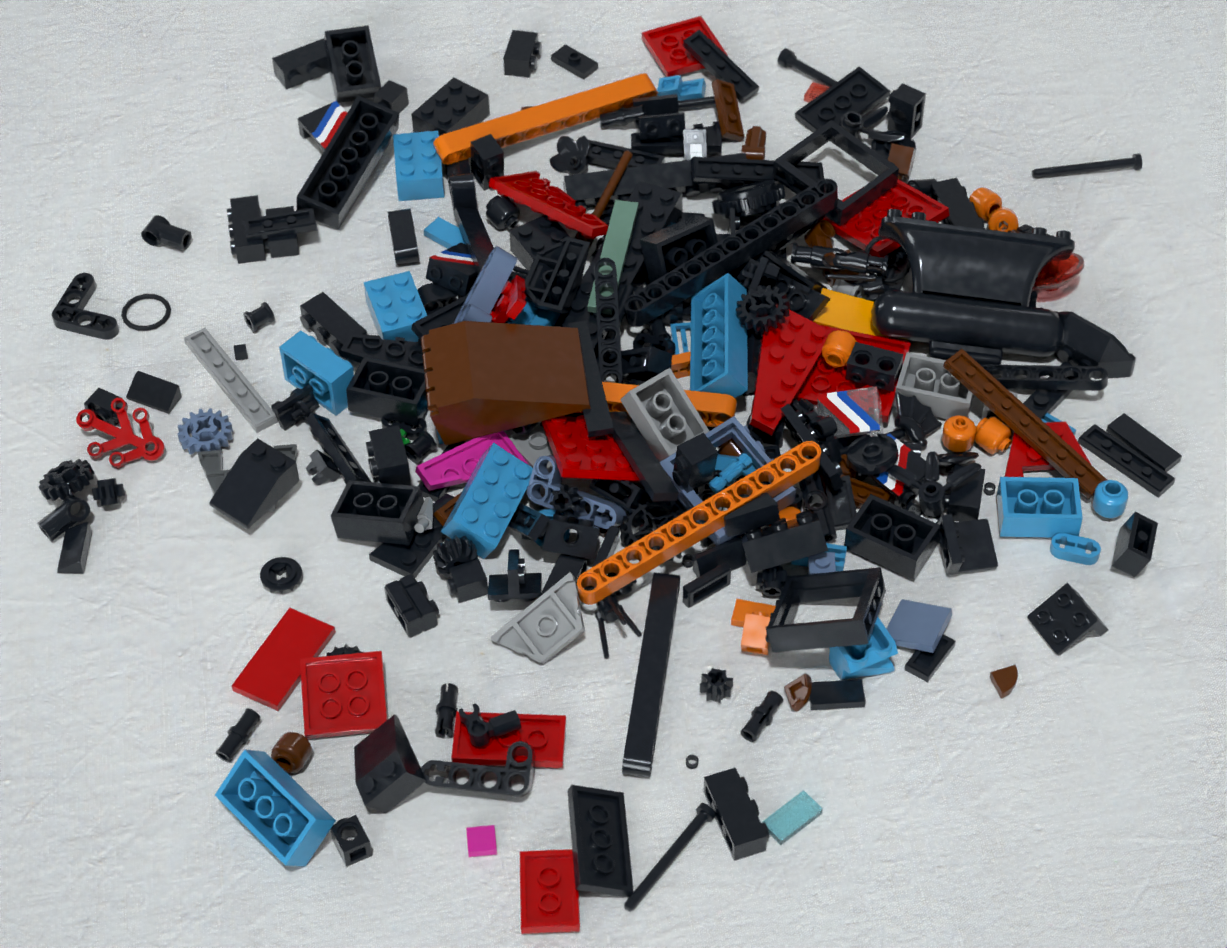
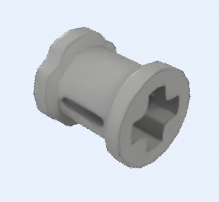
M836 280L832 290L860 298L862 286L858 284L855 286L844 280Z

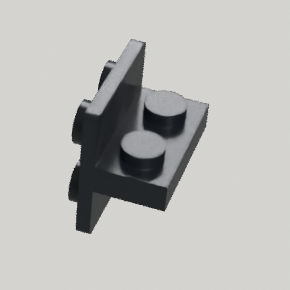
M519 549L509 550L508 574L489 575L488 600H494L495 602H507L510 599L533 601L541 596L542 573H525V558H520Z

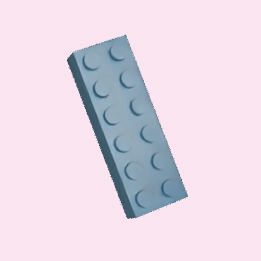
M729 273L691 296L690 391L728 394L736 398L748 390L746 325L740 324L736 313L737 301H742L741 295H747V289Z

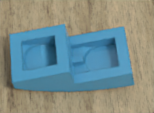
M681 75L659 78L658 96L677 94L678 100L703 98L706 83L704 78L682 81Z

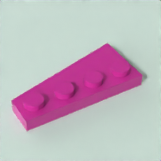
M501 431L474 438L418 465L415 472L429 491L466 483L482 454L493 443L524 463H528L516 449L507 434Z

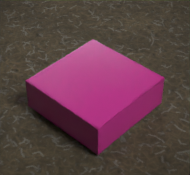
M495 825L466 827L468 857L497 855Z

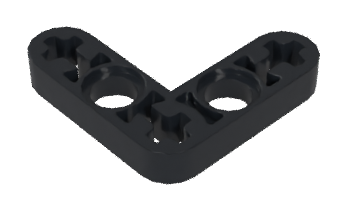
M80 273L73 278L52 312L54 325L62 330L95 338L113 339L119 333L117 320L114 317L83 310L96 290L94 277L91 274ZM71 299H80L77 303H68ZM83 320L91 321L88 325L79 324Z

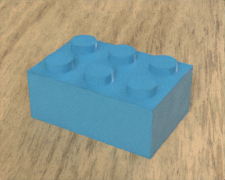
M438 131L393 134L399 201L444 198L441 158L433 146L434 140L439 137Z
M410 271L363 282L366 303L378 335L386 340H395L396 337H403L405 341L418 342L419 338L411 330L414 322L426 317L427 313Z
M301 330L279 346L284 377L287 382L299 389L306 385L312 386L317 402L335 416L348 407L346 389L354 376V368L349 361L341 359L332 349L324 347L313 336H308Z
M1000 477L997 491L1000 537L1053 538L1054 535L1059 533L1079 536L1083 518L1078 478Z

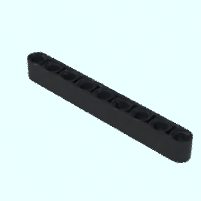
M655 572L653 574L624 749L622 774L651 776L678 603L680 575Z

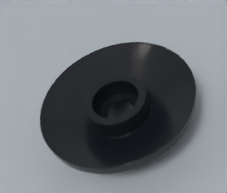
M956 452L938 455L939 465L946 466L947 472H954L955 465H963L979 457L977 452Z

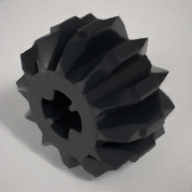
M455 535L453 539L445 538V542L438 543L437 549L433 551L436 569L440 574H444L446 578L450 577V567L478 559L475 544H473L472 540H468L466 536L458 538Z

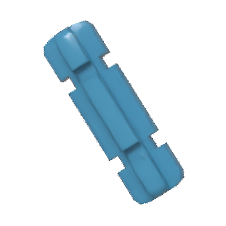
M742 453L736 458V462L733 461L719 473V477L716 476L710 481V489L717 494L725 489V486H729L743 474V470L746 471L752 466L753 460L746 453Z

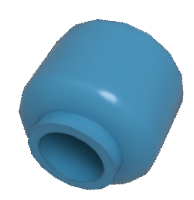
M1115 480L1102 481L1097 485L1092 503L1094 510L1105 518L1120 516L1126 509L1128 501L1127 488Z

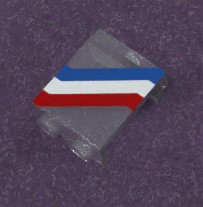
M877 386L817 395L818 404L814 405V411L819 416H831L835 420L837 433L834 436L837 438L871 434L873 437L877 436V434H883L881 398Z

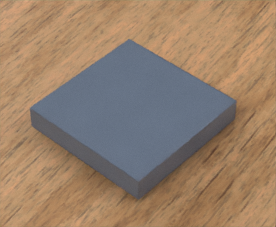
M901 599L886 629L894 639L896 646L934 653L953 615L952 609Z

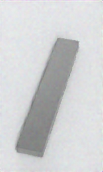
M206 328L184 337L185 344L256 433L278 423V419L272 409Z

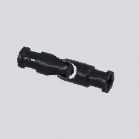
M793 243L791 264L796 262L807 263L811 267L843 270L846 268L855 273L866 274L867 272L880 273L886 277L889 255L878 257L871 256L866 252L856 251L847 253L843 249L822 246L804 247L798 246V243ZM835 252L834 265L826 262L824 256L826 253Z

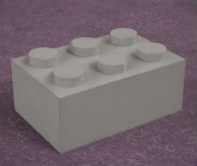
M907 352L895 393L899 392L906 397L915 395L921 404L931 407L935 417L948 419L952 416L960 415L969 418L975 395L943 367L946 360ZM896 398L894 400V408H897Z
M670 368L630 390L620 399L659 462L677 451L678 445L702 433L706 434L709 432V429Z

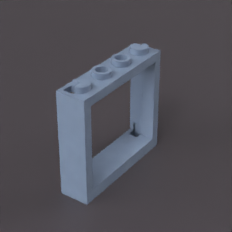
M735 416L705 434L715 448L732 438L741 450L751 457L752 463L757 469L774 460L766 455L763 445L750 436L748 427L740 424ZM675 452L659 463L679 492L677 499L688 511L703 501L694 490L686 493L682 486H678L672 476L676 457ZM794 486L773 498L778 503L779 511L795 502L796 488ZM704 520L696 521L698 524L706 523ZM722 527L708 537L717 546L738 536L740 537L746 532L727 537L725 528Z

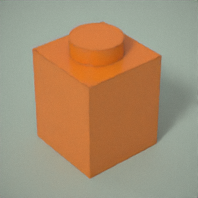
M754 611L752 614H746L741 640L742 651L768 655L770 642H767L765 639L767 636L765 627L768 626L770 617H768L767 613Z

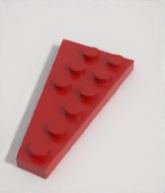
M538 171L490 178L489 187L496 190L499 195L508 196L514 199V202L517 204L527 205L531 207V211L543 213L548 216L549 220L565 224L567 229L577 230L582 233V236L589 239H595L596 236L607 234L608 225L593 214H586V208L582 205L575 206L576 200L559 187L550 186L551 181L547 178L540 179Z
M789 310L790 315L784 317L785 323H777V329L771 326L768 332H765L763 328L749 424L770 435H773L783 418L780 408L787 404L791 405L821 356L822 348L828 335L833 332Z

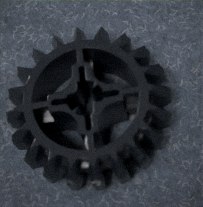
M647 498L644 505L637 502V509L629 508V516H623V524L620 525V538L624 548L685 512L679 509L677 503L671 505L670 501H664L663 503L655 501L651 503ZM676 533L674 534V536L682 537L684 536V534ZM654 546L651 549L660 550L662 547Z

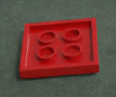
M702 16L642 32L643 42L666 77L683 75L705 68L683 47V41L698 30H701L727 55Z
M382 651L300 659L304 735L307 739L372 733L387 720Z

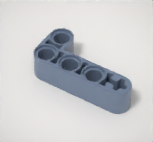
M498 246L493 248L454 323L462 321L491 322L492 316L490 312L517 262V257Z
M554 455L541 456L536 460L527 487V495L532 502L557 510L553 505H550L554 497L552 491H561L560 486L564 484H561L563 477L560 475ZM548 461H550L553 466L551 473H549V471L547 470ZM541 486L545 488L544 497H542L540 494ZM577 491L579 496L584 497L579 505L582 510L573 511V516L571 517L594 521L595 526L608 529L611 525L619 527L623 524V516H626L623 507L586 492ZM586 502H588L591 507V511L589 514L585 511ZM610 512V513H609L610 516L605 515V514H604V515H601L602 513Z

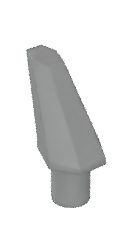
M431 497L425 498L417 515L418 522L414 528L418 533L433 527V500Z

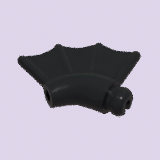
M896 392L898 416L895 418L894 425L904 430L911 442L922 444V447L927 446L928 442L925 436L941 427L942 423L934 417L931 407L921 404L915 395L906 397Z

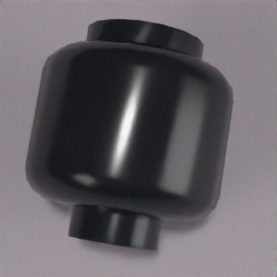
M498 195L487 203L486 217L497 229L504 230L508 228L510 230L518 224L520 209L509 197H500Z

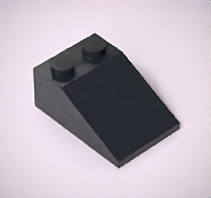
M257 438L240 454L209 504L249 529L299 482L297 463Z
M395 714L354 747L355 784L364 805L386 814L427 781L401 722Z

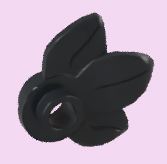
M561 136L557 142L558 154L550 158L552 167L559 172L569 171L573 175L584 173L588 168L587 155L590 151V142L587 137L582 136L575 142L569 136Z

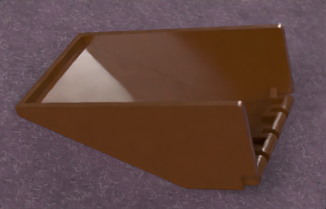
M462 321L431 329L429 334L421 337L428 410L433 411L430 412V417L445 445L572 414L584 409H591L578 328Z

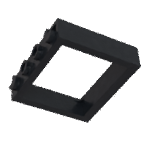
M830 120L774 160L773 178L796 195L817 183L797 169L795 165L831 141L878 175L877 178L844 202L838 198L837 206L825 214L826 217L837 225L842 226L897 185L899 168L881 156L876 150L864 144L859 138L850 134L842 126Z
M881 567L788 576L784 587L781 588L779 600H776L774 612L770 615V622L765 627L767 632L765 639L767 642H770L772 652L868 644L886 592ZM860 597L853 618L792 624L801 602Z

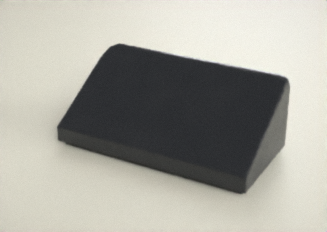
M137 371L126 395V398L168 414L182 397L179 385L141 371Z
M89 522L81 523L65 531L57 573L84 574L92 535Z
M741 536L694 556L693 571L697 578L724 562L731 567V571L745 566L746 555Z

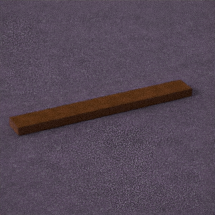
M960 349L944 362L943 367L1060 474L1065 478H1078L1079 491L1088 499L1094 496L1097 485L1107 480L963 349Z

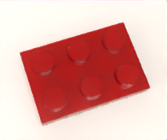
M572 849L520 851L521 934L580 931L579 892L575 889Z

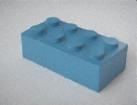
M493 443L480 457L441 532L451 539L455 535L458 538L466 536L468 540H472L473 544H475L477 555L485 559L501 540L529 485L533 468Z
M244 749L215 793V796L285 866H306L336 821L265 751Z

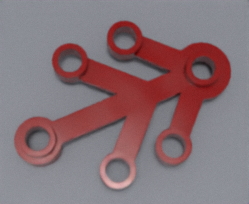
M115 398L111 402V409L117 414L121 429L98 419V416L90 409L80 411L76 417L77 424L83 430L91 431L97 429L115 437V439L101 444L92 442L88 445L87 452L95 459L129 444L137 447L124 454L113 452L109 457V462L115 468H122L126 463L142 457L148 461H155L164 453V443L160 438L153 436L148 421L149 413L141 407L135 409L132 416L140 425L143 438L134 435L127 413L128 405L122 398ZM118 403H123V407L119 410H116V405ZM139 413H145L143 419H137ZM85 415L90 416L88 421L82 422V418ZM155 444L154 450H147L149 445ZM99 447V452L93 454V448ZM120 456L121 461L115 464L114 459Z

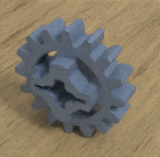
M209 408L205 413L202 409H199V414L196 415L190 412V418H182L183 425H178L179 443H181L183 450L188 448L189 454H193L195 451L198 453L201 451L221 450V446L228 447V440L233 439L232 424L229 422L227 415L222 416L220 410L215 414L212 408Z

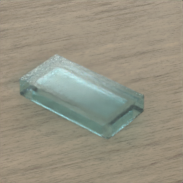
M803 790L762 822L766 823L769 835L782 845L819 817L823 812V808Z

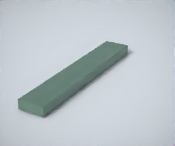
M615 200L600 259L610 258L615 262L618 288L639 210L638 202ZM604 265L599 269L602 275H607L612 271V268L608 265ZM595 279L587 306L588 312L596 313ZM605 287L600 291V294L608 297L613 294L614 290L610 287ZM606 309L602 314L612 315L613 310Z

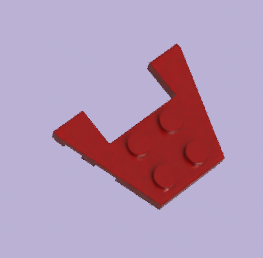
M516 275L512 282H506L501 291L502 295L497 299L490 312L492 323H505L509 317L515 320L526 305L524 300L526 294L523 293L525 291V279Z
M1066 421L1045 423L1091 464ZM1014 432L1004 477H1024L1023 471L1056 470Z

